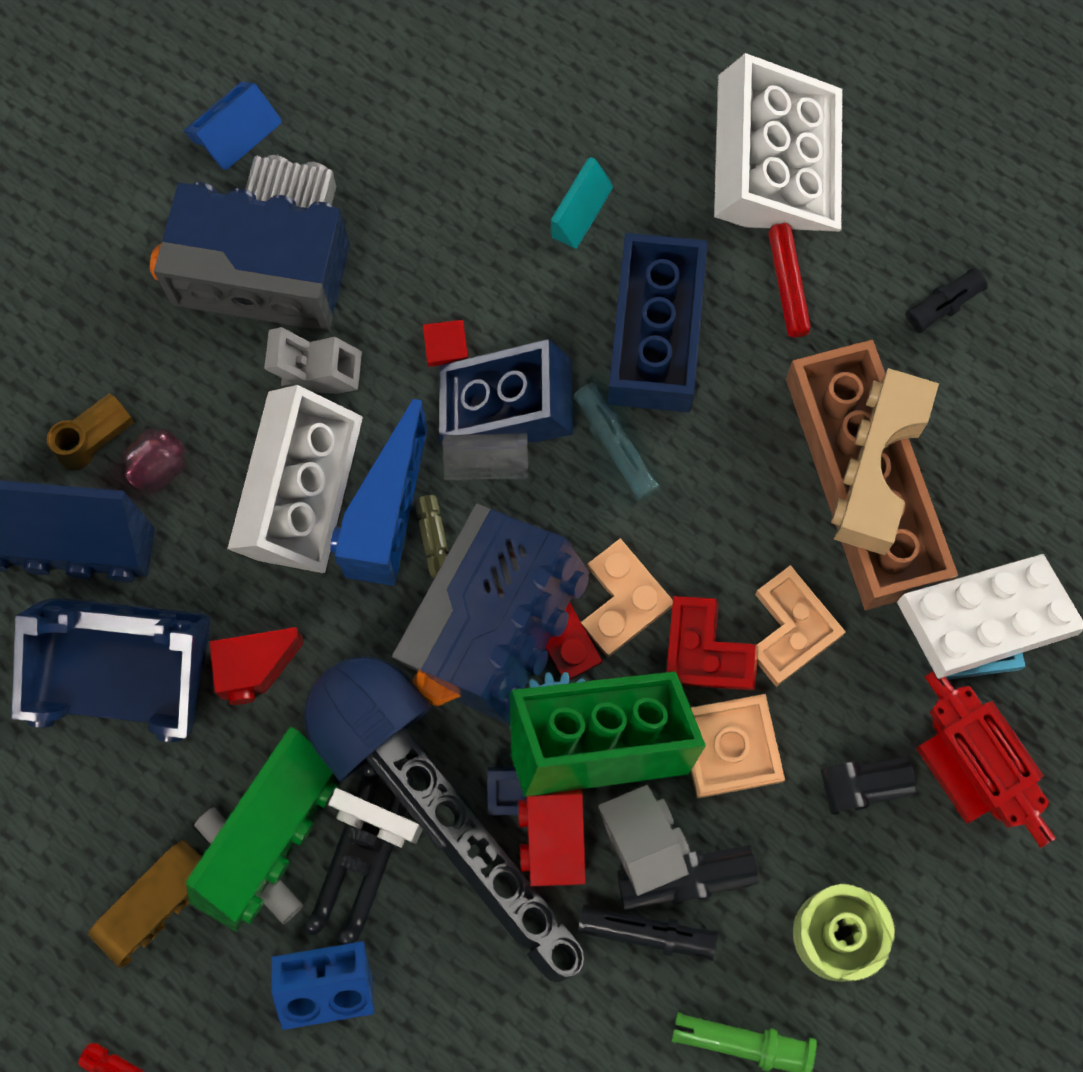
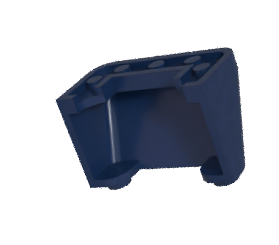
M61 598L46 599L34 604L15 616L12 719L26 720L29 726L42 728L53 726L55 720L63 718L66 714L147 722L148 730L151 733L157 734V739L160 741L177 742L187 738L192 733L209 639L210 617L194 612Z

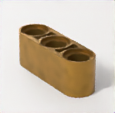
M182 840L170 848L89 930L88 936L119 969L132 961L130 956L140 945L145 948L166 927L163 922L173 912L178 915L189 903L185 882L202 856L186 840Z

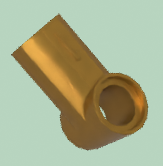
M109 393L73 421L65 420L54 424L48 432L47 444L63 467L73 471L81 470L92 461L96 451L134 422L121 403ZM79 441L75 448L64 451L67 444Z

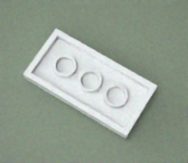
M1044 554L905 593L897 601L938 679L1074 637L1083 631L1081 616Z

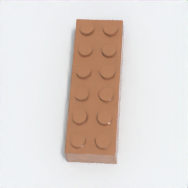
M873 339L793 360L786 377V382L832 516L838 499L846 500L850 485L843 484V479L850 459L858 460L861 446L854 444L862 419L869 421L873 407L866 406L873 381L881 382L885 375ZM909 438L890 444L882 451L881 470L884 480L892 492L905 502L894 544L886 555H882L841 542L864 610L895 603L905 593L951 581L958 576Z

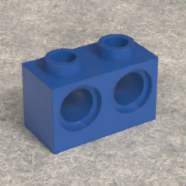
M364 941L272 957V997L282 1030L375 1014L372 974Z

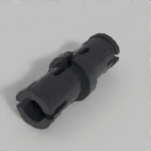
M971 268L966 274L949 285L942 284L934 289L931 297L913 309L906 311V319L917 333H922L926 328L944 316H953L960 311L962 304L980 292L987 290V281L978 269Z

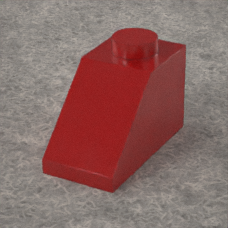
M293 627L209 641L215 693L223 700L229 699V704L231 705L254 702L256 700L255 695L266 693L303 645V636L298 628Z

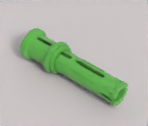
M681 1012L677 1013L675 1025L691 1028L694 1032L687 1033L674 1029L672 1043H682L743 1059L758 1061V1067L766 1072H770L772 1068L789 1072H812L817 1042L815 1038L809 1037L807 1041L796 1040L778 1035L777 1029L773 1028L765 1029L764 1033L761 1034L684 1015Z

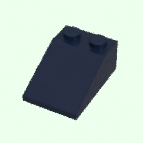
M549 339L440 366L439 442L442 444L540 442L573 434L571 358Z

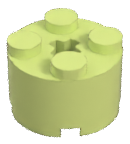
M834 885L815 893L803 903L794 920L793 939L799 957L812 972L832 981L859 980L873 975L884 966L891 951L892 942H894V923L885 904L871 892L852 885ZM837 922L841 927L849 926L852 934L846 937L848 945L844 940L837 941L834 936V932L838 930Z

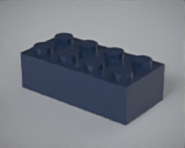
M625 233L608 405L690 413L695 388L707 252L706 240Z

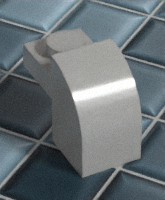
M279 327L269 330L264 369L281 377V386L284 388L299 385L311 392L340 394L358 390L362 351L337 337L308 342L292 332Z

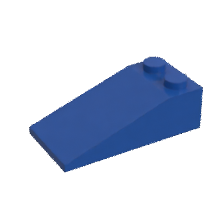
M413 399L345 511L341 528L335 527L333 530L330 551L335 553L336 564H339L345 578L391 586L396 584L428 430L422 400Z

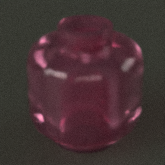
M164 428L160 431L146 429L123 451L122 459L127 468L123 471V474L133 486L140 490L145 486L154 491L163 490L184 470L186 461L183 455L186 453V449L168 430Z

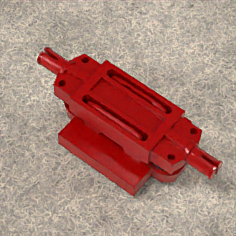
M934 671L926 675L924 679L927 680L939 698L929 712L932 716V726L937 735L919 745L916 750L964 822L969 824L989 811L996 820L1004 823L1007 828L1025 825L1039 848L1055 840L1056 836L1053 835L1040 816L1050 803L1037 785V782L1044 775L994 702L990 701L983 705L970 686L955 690L946 677L938 679Z

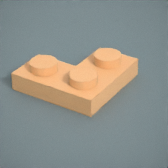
M621 538L587 564V568L612 598L581 623L588 635L608 658L672 608L673 600Z
M791 565L759 588L755 594L781 626L757 644V664L776 687L846 633Z

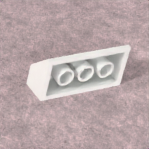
M299 385L269 391L228 549L261 562L325 573L330 555L331 537L334 528L337 526L363 416Z

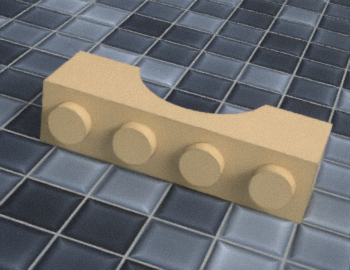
M889 368L881 382L873 381L866 401V406L873 407L869 421L862 419L854 444L861 446L858 460L850 459L843 479V484L850 485L846 500L838 499L831 520L832 524L838 525L834 540L882 555H886L894 544L905 502L892 492L884 480L881 470L882 451L896 441L907 438H919L929 421L939 383Z

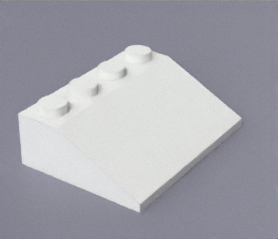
M745 53L718 75L714 217L744 227L770 228L774 224L788 223L791 229L840 231L842 89Z

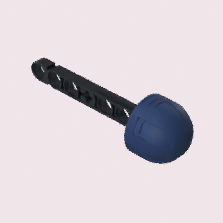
M371 657L348 659L337 663L325 671L315 682L308 695L304 716L305 727L314 749L340 782L361 768L364 762L368 761L439 850L442 849L519 945L531 950L527 956L548 980L554 982L565 981L579 973L584 963V954L579 943L563 923L559 926L557 925L554 912L533 886L530 885L529 881L477 819L478 816L407 730L432 707L413 682L396 666L384 660ZM406 757L408 761L397 769L396 765ZM415 770L423 775L426 781L424 791H416L409 786L406 779L407 771ZM437 805L446 806L452 811L455 819L452 827H446L438 822L435 816ZM475 844L480 852L472 859L467 851ZM492 862L495 867L483 875L481 870ZM495 876L505 877L509 881L512 888L510 898L500 897L495 892L493 887ZM525 911L534 913L540 920L541 928L538 934H531L525 929L522 922ZM554 947L562 948L568 954L570 964L567 971L560 970L554 965L551 956Z

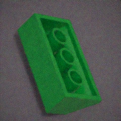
M676 671L514 689L510 693L511 756L524 797L688 775L706 747Z
M291 726L289 727L185 882L190 904L235 932L239 930L243 922L250 925L254 921L265 901L260 898L269 882L274 885L279 882L290 863L285 858L294 843L301 846L305 842L314 826V822L310 818L318 806L324 809L328 806L335 789L339 786L334 783L336 777L318 755L312 743L298 730Z

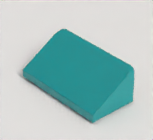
M590 157L586 160L551 218L552 238L574 249H577L613 189L611 181L596 159Z

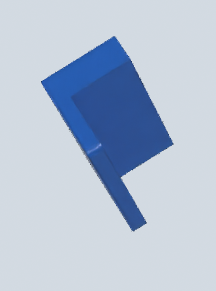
M241 81L183 131L195 144L203 145L220 168L227 170L279 126L282 120L255 83Z

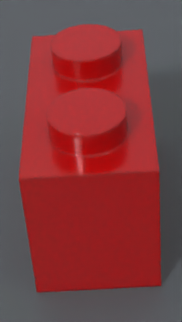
M582 789L519 799V827H528L529 844H520L521 871H530V885L585 884Z

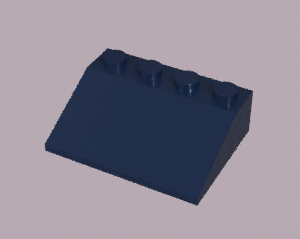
M0 481V572L7 571L8 565L24 566L23 570L25 572L36 575H49L50 569L66 570V575L81 579L91 578L92 572L107 573L109 579L119 582H133L134 576H148L155 528L124 491Z

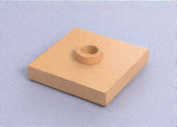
M766 694L691 708L706 744L691 770L697 799L783 783L785 781Z

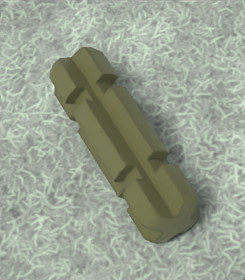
M426 495L415 499V507L418 518H421L419 526L426 556H429L427 558L430 575L436 577L448 555L445 553L448 552L442 519L441 516H438L440 510L437 497L435 495Z

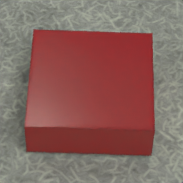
M463 320L423 325L428 367L441 366L468 359Z

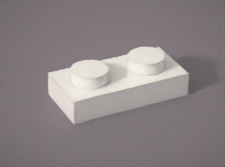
M338 788L335 789L328 804L340 810L336 819L360 830L364 821L380 828L377 835L378 838L401 848L405 840L416 844L423 830L417 823Z

